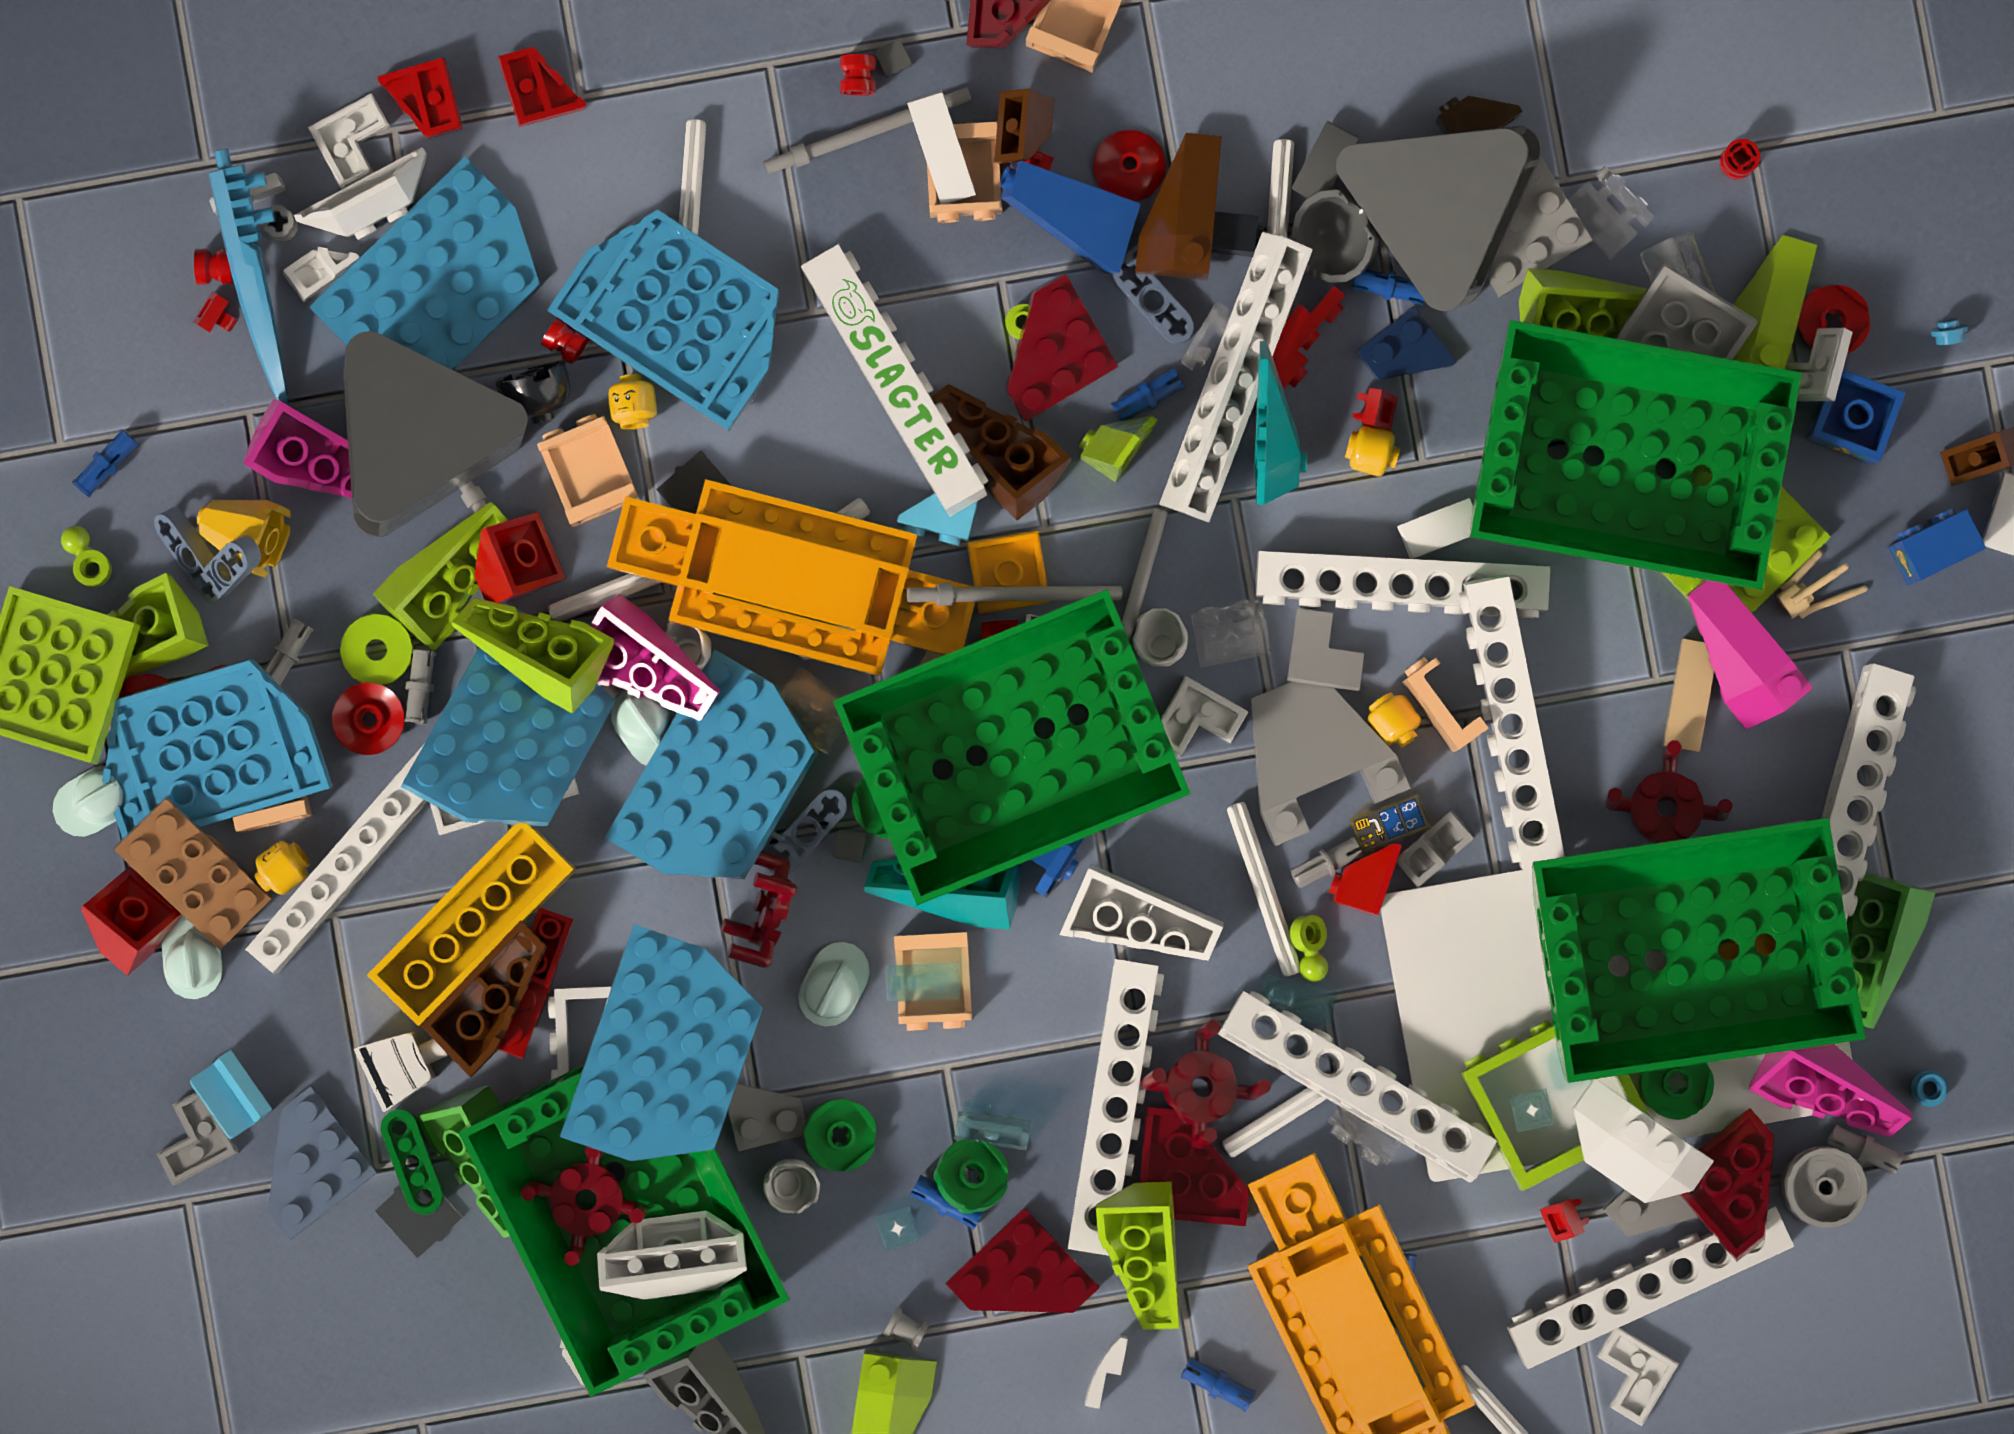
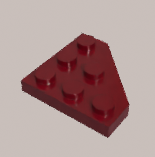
M970 0L966 45L972 48H1005L1051 0Z
M1064 272L1032 291L1026 322L1022 327L1015 352L1016 358L1013 369L1007 381L1006 391L1025 422L1118 368L1115 359L1067 274Z
M1146 1106L1140 1183L1172 1182L1174 1220L1246 1226L1249 1189L1211 1143L1202 1149L1193 1147L1192 1124L1178 1117L1179 1114L1174 1109Z
M1751 1108L1698 1149L1714 1160V1162L1693 1191L1679 1194L1736 1262L1764 1241L1766 1237L1775 1138L1774 1134Z
M1025 1207L945 1283L969 1310L1074 1313L1100 1288Z

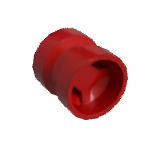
M846 54L840 56V69L846 73L840 81V94L848 96L876 94V82L872 79V74H870L876 69V56L868 54Z
M1748 139L1732 141L1719 158V166L1722 173L1733 180H1741L1748 177L1759 164L1760 151L1757 145Z
M207 248L195 249L194 276L197 285H209L213 278L222 284H234L225 248H220L213 255Z
M557 317L547 330L541 345L550 351H560L562 359L572 365L582 354L590 339Z

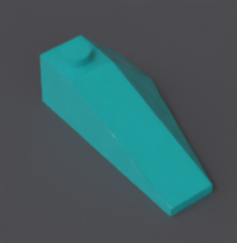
M1260 341L1254 474L1256 505H1265L1299 487L1300 473H1306L1307 451H1300L1299 435L1267 341Z
M898 859L872 862L867 875L864 892L973 927L1010 930L1018 905L1021 864L917 906Z

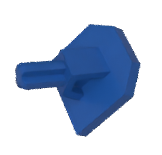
M1084 838L1031 859L1046 869L1035 889L1036 892L1047 898L1056 883L1059 884L1062 878L1067 881L1071 878L1080 863L1075 860V857L1078 854L1077 849Z

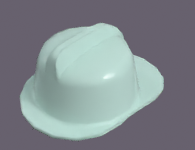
M624 690L615 699L616 702L611 709V721L615 731L631 754L641 764L647 766L676 715L672 710L662 707L658 701L644 696L638 698L628 694V690Z
M106 764L84 772L58 790L53 801V814L56 823L63 831L73 836L85 837L97 833L116 822L114 812L118 805H122L123 790L118 780L111 776V782L108 784L102 781Z
M182 916L161 943L164 975L167 984L174 993L184 998L198 999L208 996L217 988L221 980V949L219 950L190 921Z
M837 942L824 947L815 957L798 994L799 1006L805 1017L811 1022L824 1027L835 1026L845 1021L853 1012L870 975L869 962L863 951L853 944Z

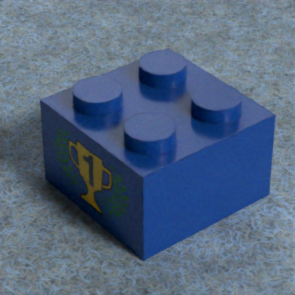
M1843 370L1835 401H1819L1805 440L1874 465L1880 462L1883 457L1906 392Z
M1953 507L1928 519L1930 527L1926 529L1920 523L1895 535L1897 543L1889 546V549L1907 586L1986 549L1967 509L1957 513Z

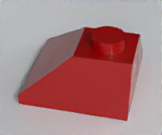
M539 512L485 527L481 530L474 576L484 600L500 604L512 602L566 579Z
M1396 843L1387 845L1343 867L1342 873L1335 872L1328 891L1334 894L1332 902L1373 916L1379 915L1402 845Z
M130 866L81 908L100 953L127 976L154 953L183 916Z

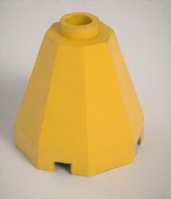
M212 500L207 506L205 505L200 509L197 516V525L199 526V534L219 551L227 543L242 535L252 538L259 547L261 560L250 573L265 578L269 572L265 571L264 568L267 565L275 567L279 563L290 536V526L284 524V516L291 518V510L268 500Z

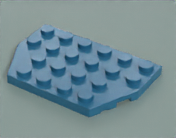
M463 157L408 211V214L401 217L309 307L346 346L359 333L367 331L376 332L454 371L541 287L517 209L466 157Z
M657 209L643 217L636 224L619 231L617 235L605 242L588 249L547 311L727 431H730L770 370L779 289Z
M478 648L406 775L401 788L464 822L494 821L511 825L527 823L531 826H548L616 701L601 686L596 684L594 690L572 714L543 698L485 651Z
M714 649L702 672L720 690L719 695L701 721L677 712L605 838L666 875L745 879L818 752L811 740L805 735L802 725L797 717L793 715L777 685Z
M253 658L126 695L115 700L111 730L108 733L107 745H109L107 761L102 781L108 784L111 782V776L118 780L123 790L122 805H118L114 812L122 839L166 796L198 827L330 789L333 786L310 716Z
M633 924L560 1137L629 1161L714 1150L763 1007L705 948Z

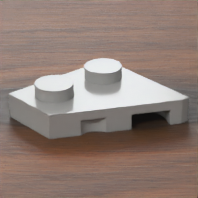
M739 1084L735 1087L728 1108L738 1152L802 1136V1127L806 1122L801 1098Z
M1625 1189L1602 1209L1627 1237L1698 1217L1680 1195L1644 1203Z

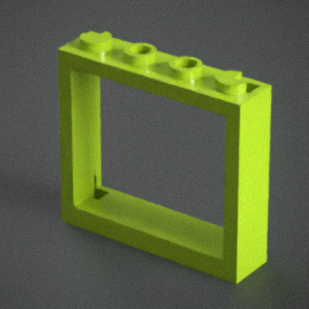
M1549 1019L1530 1028L1529 1030L1532 1034L1530 1037L1520 1042L1517 1036L1512 1037L1497 1045L1500 1052L1486 1058L1484 1053H1481L1464 1062L1467 1069L1459 1072L1483 1120L1492 1132V1137L1497 1140L1496 1145L1519 1190L1522 1191L1583 1161L1581 1144L1578 1143L1525 1170L1478 1077L1554 1039V1027ZM1629 1074L1615 1076L1627 1101L1649 1115Z

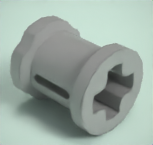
M272 206L275 221L262 224L263 230L277 242L291 241L299 231V223L296 221L294 214L284 206ZM280 216L288 222L282 226L283 231L281 232L272 226V224L278 223V217Z
M897 1306L883 1336L888 1338L891 1335L908 1344L910 1350L915 1352L930 1323L927 1321L921 1323L902 1313V1308Z

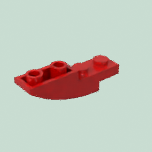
M1335 286L1311 313L1299 304L1286 320L1272 356L1283 390L1289 384L1295 388L1308 373L1303 367L1309 359L1299 350L1303 348L1308 351L1321 336L1316 330L1326 320L1331 324L1344 310L1345 307L1340 303L1345 295ZM1256 398V401H1255V408H1254V414H1255V415H1256V412H1257V398Z
M541 907L538 908L531 930L547 945V948L498 1051L524 1059L535 1027L537 1028L574 919Z

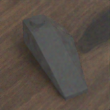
M715 1337L648 1369L643 1374L645 1380L661 1400L673 1411L679 1407L694 1420L691 1426L700 1433L705 1430L710 1434H766L733 1359Z

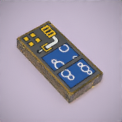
M1418 793L1349 820L1362 853L1431 827Z

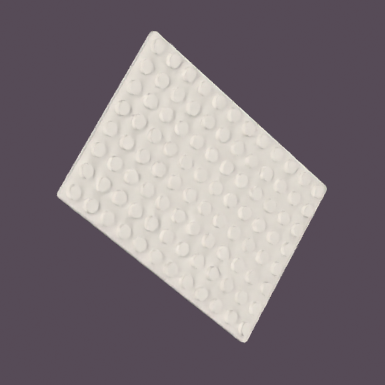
M1801 820V821H1795V822H1790V823H1797V822H1804V821ZM1532 869L1388 893L1385 895L1381 907L1412 1085L1425 1091L1428 1094L1427 1099L1439 1106L1441 1103H1444L1456 1109L1460 1113L1458 1118L1470 1125L1472 1122H1477L1488 1128L1459 1073L1467 1069L1464 1062L1481 1053H1484L1486 1058L1500 1052L1497 1045L1512 1037L1517 1036L1519 1042L1530 1037L1532 1034L1529 1029L1548 1019L1551 1025H1553L1534 908ZM1730 939L1722 940L1720 944L1727 942ZM1651 950L1646 954L1645 964L1650 970L1659 971L1664 968L1666 959L1662 952ZM1613 956L1608 963V968L1613 975L1624 976L1629 971V962L1623 956ZM1555 1038L1478 1077L1523 1167L1539 1164L1580 1143L1573 1107L1592 1080L1566 1082L1559 1061ZM1849 1042L1835 1044L1852 1059ZM1765 1054L1708 1062V1066L1714 1076V1091L1711 1100L1697 1114L1682 1120L1665 1118L1655 1113L1642 1098L1639 1086L1640 1073L1629 1074L1650 1117L1681 1138L1720 1132L1749 1108L1753 1110L1764 1124L1811 1116L1813 1112L1811 1109L1793 1105L1791 1109L1778 1106L1749 1090V1084ZM1675 1072L1674 1077H1668L1667 1085L1671 1086L1672 1093H1677L1679 1088L1686 1087L1687 1081L1681 1079L1680 1072ZM1615 1076L1597 1079L1626 1099ZM1530 1102L1533 1107L1539 1109L1535 1112L1534 1117L1526 1112L1530 1107ZM1417 1112L1420 1129L1429 1130V1117L1424 1113ZM1447 1131L1445 1139L1448 1146L1453 1149H1460L1462 1146L1461 1136L1457 1132ZM1496 1144L1479 1174L1509 1169ZM1425 1157L1430 1180L1439 1182L1461 1178Z

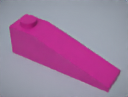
M273 398L254 431L243 464L275 483L352 498L348 440L285 403Z
M1703 580L1687 594L1700 635L1703 636L1710 656L1708 658L1715 671L1720 686L1719 691L1722 700L1744 729L1751 728L1785 712L1813 689L1790 657L1727 584Z
M618 594L604 604L590 626L613 638L614 644L597 683L608 687L610 685L628 690V694L632 696L650 698L660 702L662 707L701 721L719 695L720 690L648 614L624 596Z
M1835 1044L1765 1054L1749 1084V1090L1778 1106L1791 1109L1793 1105L1813 1110V1116L1824 1119L1825 1115L1828 1114L1846 1119L1848 1126L1887 1137L1894 1135L1912 1119L1913 1115L1909 1109Z

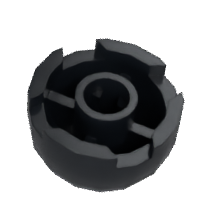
M559 361L527 368L528 371L516 375L517 379H513L512 374H509L495 381L498 393L520 403L527 413V418H533L534 424L555 418L553 411L565 404L570 393V380L565 362L559 363Z

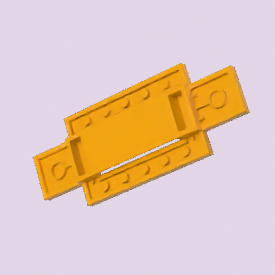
M706 479L696 514L625 496L607 563V568L677 586L669 622L881 676L890 641L941 655H946L963 648L975 602H953L952 605L937 606L935 602L907 601V588L935 587L936 584H952L953 587H973L909 570L917 534ZM713 593H717V594L725 595V596H728V597H732V598H736V599H740V600L752 602V603H755V604H759V605H763V606L775 608V609H778V610H782V611H786V612H790V613L802 615V616H805V617H809V618H813V619H817V620L829 622V623H832V624H836V625H840V626L852 628V629H855V631H854V630H850V629H846V628H842V627H838V626H835V625H831V624H827V623H823V622L811 620V619H808V618H804V617H800V616L788 614V613H785V612H781V611H777V610H773V609L761 607V606H758V605H754V604H750V603H746V602L734 600V599H731V598H727V597L715 595V594H713Z
M1315 1153L1250 1182L1248 1187L1279 1250L1250 1263L1247 1267L1327 1433L1451 1434L1444 1419L1474 1406L1476 1402L1381 1205L1377 1204L1346 1218ZM1360 1255H1362L1372 1275V1278L1386 1304V1307L1401 1335V1338L1415 1364V1367L1425 1385L1424 1388L1422 1387L1416 1375V1372L1401 1344V1341L1359 1257Z

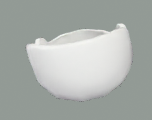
M1153 608L1137 619L1133 645L1137 655L1143 662L1153 667H1168L1183 657L1188 644V632L1178 614L1167 608Z
M669 622L665 633L702 671L711 657V640L706 632L698 628Z
M794 1158L781 1160L773 1165L764 1176L763 1193L769 1205L781 1213L800 1214L818 1200L819 1180L814 1169L802 1160Z

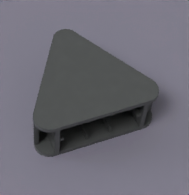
M1525 126L1373 141L1345 147L1337 157L1336 171L1425 302L1436 310L1448 311L1473 302L1480 294L1540 160L1542 146L1537 134Z
M371 331L362 332L355 335L349 341L345 352L343 379L353 518L356 526L362 533L370 537L389 535L520 449L528 421L527 413L520 403L379 333Z

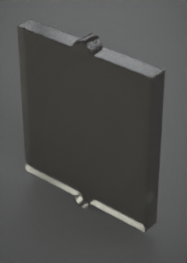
M700 450L682 467L677 466L675 473L656 490L673 509L696 514L705 479L729 486L732 485Z
M395 1187L394 1194L375 1210L417 1258L436 1241H443L444 1234L463 1218L445 1197L441 1207L436 1212L429 1215L415 1213L409 1208L401 1187ZM429 1190L421 1191L419 1194L420 1202L423 1204L429 1203L432 1199L431 1192Z

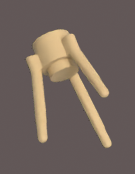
M1817 550L1788 581L1780 586L1782 592L1777 594L1776 598L1791 619L1798 615L1801 619H1804L1815 611L1862 594L1868 590V587L1862 585L1810 605L1809 603L1814 601L1812 596L1814 592L1849 568V565L1844 563L1808 587L1803 582L1796 585L1823 555L1821 550Z

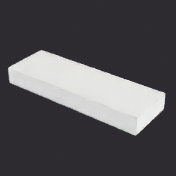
M942 90L907 101L941 205L976 195Z

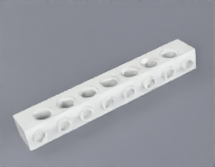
M1262 232L1159 505L1187 516L1210 522L1257 398L1260 341H1267L1273 356L1313 249L1286 237Z
M1259 551L1257 553L1255 597H1262L1263 604L1285 605V599H1299V606L1321 607V601H1336L1335 608L1357 609V603H1372V610L1393 611L1394 605H1408V612L1429 613L1430 606L1445 607V614L1465 615L1462 613L1458 595L1459 592H1464L1463 582L1507 574L1510 581L1516 583L1520 588V596L1514 601L1517 617L1539 618V612L1548 611L1550 566ZM1289 570L1298 571L1303 577L1302 586L1295 590L1286 587L1283 582L1285 572ZM1325 572L1336 574L1339 579L1338 589L1335 591L1324 590L1319 582L1321 574ZM1369 574L1374 578L1375 589L1373 592L1362 593L1358 590L1356 579L1359 575ZM1405 576L1410 580L1412 589L1409 594L1399 595L1393 590L1392 582L1395 577ZM1441 578L1447 583L1448 591L1445 596L1436 597L1429 591L1431 579ZM1488 606L1481 611V615L1499 617V611L1494 606Z
M1507 574L1463 582L1464 592H1459L1458 595L1462 613H1469L1472 627L1466 628V636L1469 649H1476L1479 663L1473 664L1476 684H1483L1486 698L1480 700L1484 721H1491L1493 734L1487 735L1491 757L1498 756L1500 770L1494 771L1498 792L1505 791L1507 805L1501 806L1505 828L1512 827L1514 841L1508 842L1512 863L1519 862L1520 868L1525 871L1532 869L1534 861L1565 857L1510 578ZM1488 606H1494L1499 611L1497 622L1490 626L1483 625L1480 621L1481 611ZM1495 642L1504 643L1506 647V654L1499 661H1491L1487 657L1488 647ZM1501 678H1509L1513 682L1512 692L1505 697H1499L1494 692L1495 683ZM1508 714H1517L1520 717V726L1514 732L1502 730V719ZM1517 749L1525 750L1527 753L1526 763L1519 768L1511 767L1508 762L1511 752ZM1523 785H1530L1534 788V797L1528 803L1516 801V791ZM1532 820L1540 822L1542 829L1537 837L1529 839L1523 836V827L1527 822Z
M1874 663L1863 666L1821 819L1829 818L1838 875L1841 878L1840 887L1846 922L1848 916L1851 917L1857 906L1858 897L1854 895L1857 882L1862 881L1866 873L1867 861L1864 860L1867 846L1870 847L1876 837L1877 826L1873 825L1876 813L1882 810L1886 801L1887 792L1883 790L1886 777H1890L1894 771L1896 756L1893 755L1896 741H1901L1906 728V721H1903L1906 707H1910L1916 692V687L1912 686L1913 675ZM1880 697L1884 698L1889 704V712L1886 716L1880 715L1876 709V703ZM1870 732L1875 733L1880 741L1879 748L1876 751L1871 750L1866 742ZM1860 767L1866 768L1870 774V781L1866 786L1861 785L1857 780V771ZM1850 802H1855L1860 808V817L1856 821L1850 819L1847 814V807ZM1842 836L1847 838L1851 845L1847 856H1843L1837 848L1838 840Z
M422 747L245 949L272 973L281 972L427 804V801L401 788Z
M1114 959L1068 1249L1109 1256L1106 1248L1103 1249L1098 1239V1228L1089 1221L1088 1214L1097 1203L1122 1190L1124 1176H1132L1135 1155L1128 1154L1130 1139L1137 1140L1141 1119L1134 1118L1136 1103L1143 1104L1146 1089L1142 1087L1140 1077L1142 1067L1149 1068L1152 1046H1146L1148 1031L1155 1032L1158 1010L1152 1009L1154 995L1161 996L1164 974L1158 973L1159 966ZM1132 988L1141 990L1145 997L1143 1006L1136 1010H1131L1124 1004V995ZM1127 1024L1135 1026L1139 1032L1137 1042L1130 1046L1121 1044L1118 1039L1119 1029ZM1127 1061L1132 1065L1133 1074L1129 1080L1120 1082L1114 1079L1112 1068L1115 1063ZM1113 1097H1121L1127 1103L1126 1113L1119 1118L1111 1117L1106 1111V1104ZM1108 1133H1114L1121 1139L1120 1149L1113 1154L1105 1153L1100 1147L1102 1137ZM1103 1169L1110 1170L1115 1175L1114 1185L1107 1190L1099 1189L1094 1183L1096 1173Z
M1243 991L1238 997L1218 1035L1469 1183L1478 1177L1497 1143L1496 1139L1490 1137L1492 1132L1488 1128L1477 1122H1472L1470 1125L1458 1118L1460 1113L1451 1106L1444 1103L1438 1106L1427 1099L1428 1094L1422 1089L1411 1084L1408 1087L1395 1081L1397 1076L1393 1072L1382 1066H1377L1376 1069L1363 1062L1365 1057L1352 1048L1346 1047L1345 1050L1339 1048L1332 1043L1333 1038L1327 1033L1316 1028L1313 1032L1300 1025L1302 1020L1295 1014L1286 1010H1282L1280 1013L1268 1006L1270 1001L1261 994L1254 991L1248 994ZM1260 1019L1268 1021L1273 1028L1272 1035L1269 1037L1259 1035L1255 1029V1022ZM1288 1039H1299L1304 1045V1053L1298 1056L1291 1054L1287 1049ZM1319 1058H1331L1336 1065L1335 1073L1326 1074L1322 1072L1318 1065ZM1359 1075L1366 1080V1092L1358 1093L1352 1089L1350 1085L1351 1076ZM1384 1094H1392L1397 1098L1399 1102L1397 1111L1391 1112L1384 1108L1382 1104ZM1421 1112L1429 1117V1130H1421L1414 1124L1415 1113ZM1447 1131L1457 1132L1461 1136L1462 1146L1460 1149H1453L1448 1146L1445 1139Z
M1768 1205L1765 1240L1738 1262L1723 1247L1722 1258L1718 1262L1710 1263L1706 1258V1249L1710 1244L1720 1242L1711 1232L1701 1237L1696 1232L1677 1241L1679 1247L1666 1252L1664 1248H1660L1644 1256L1646 1262L1636 1267H1632V1264L1628 1263L1612 1270L1613 1277L1601 1283L1598 1278L1581 1284L1578 1286L1580 1292L1566 1298L1563 1293L1545 1301L1546 1308L1536 1313H1533L1532 1309H1527L1511 1317L1513 1323L1506 1327L1524 1366L1530 1369L1793 1248L1794 1244L1776 1206ZM1680 1258H1686L1690 1263V1271L1683 1278L1675 1277L1672 1271L1674 1262ZM1653 1273L1657 1278V1286L1654 1291L1643 1293L1640 1290L1639 1281L1643 1275ZM1616 1288L1621 1289L1624 1294L1622 1305L1618 1308H1609L1606 1303L1608 1292ZM1580 1304H1587L1591 1309L1589 1320L1582 1324L1576 1323L1573 1319L1574 1308ZM1547 1319L1555 1320L1558 1325L1556 1335L1550 1339L1542 1338L1539 1333L1541 1323Z

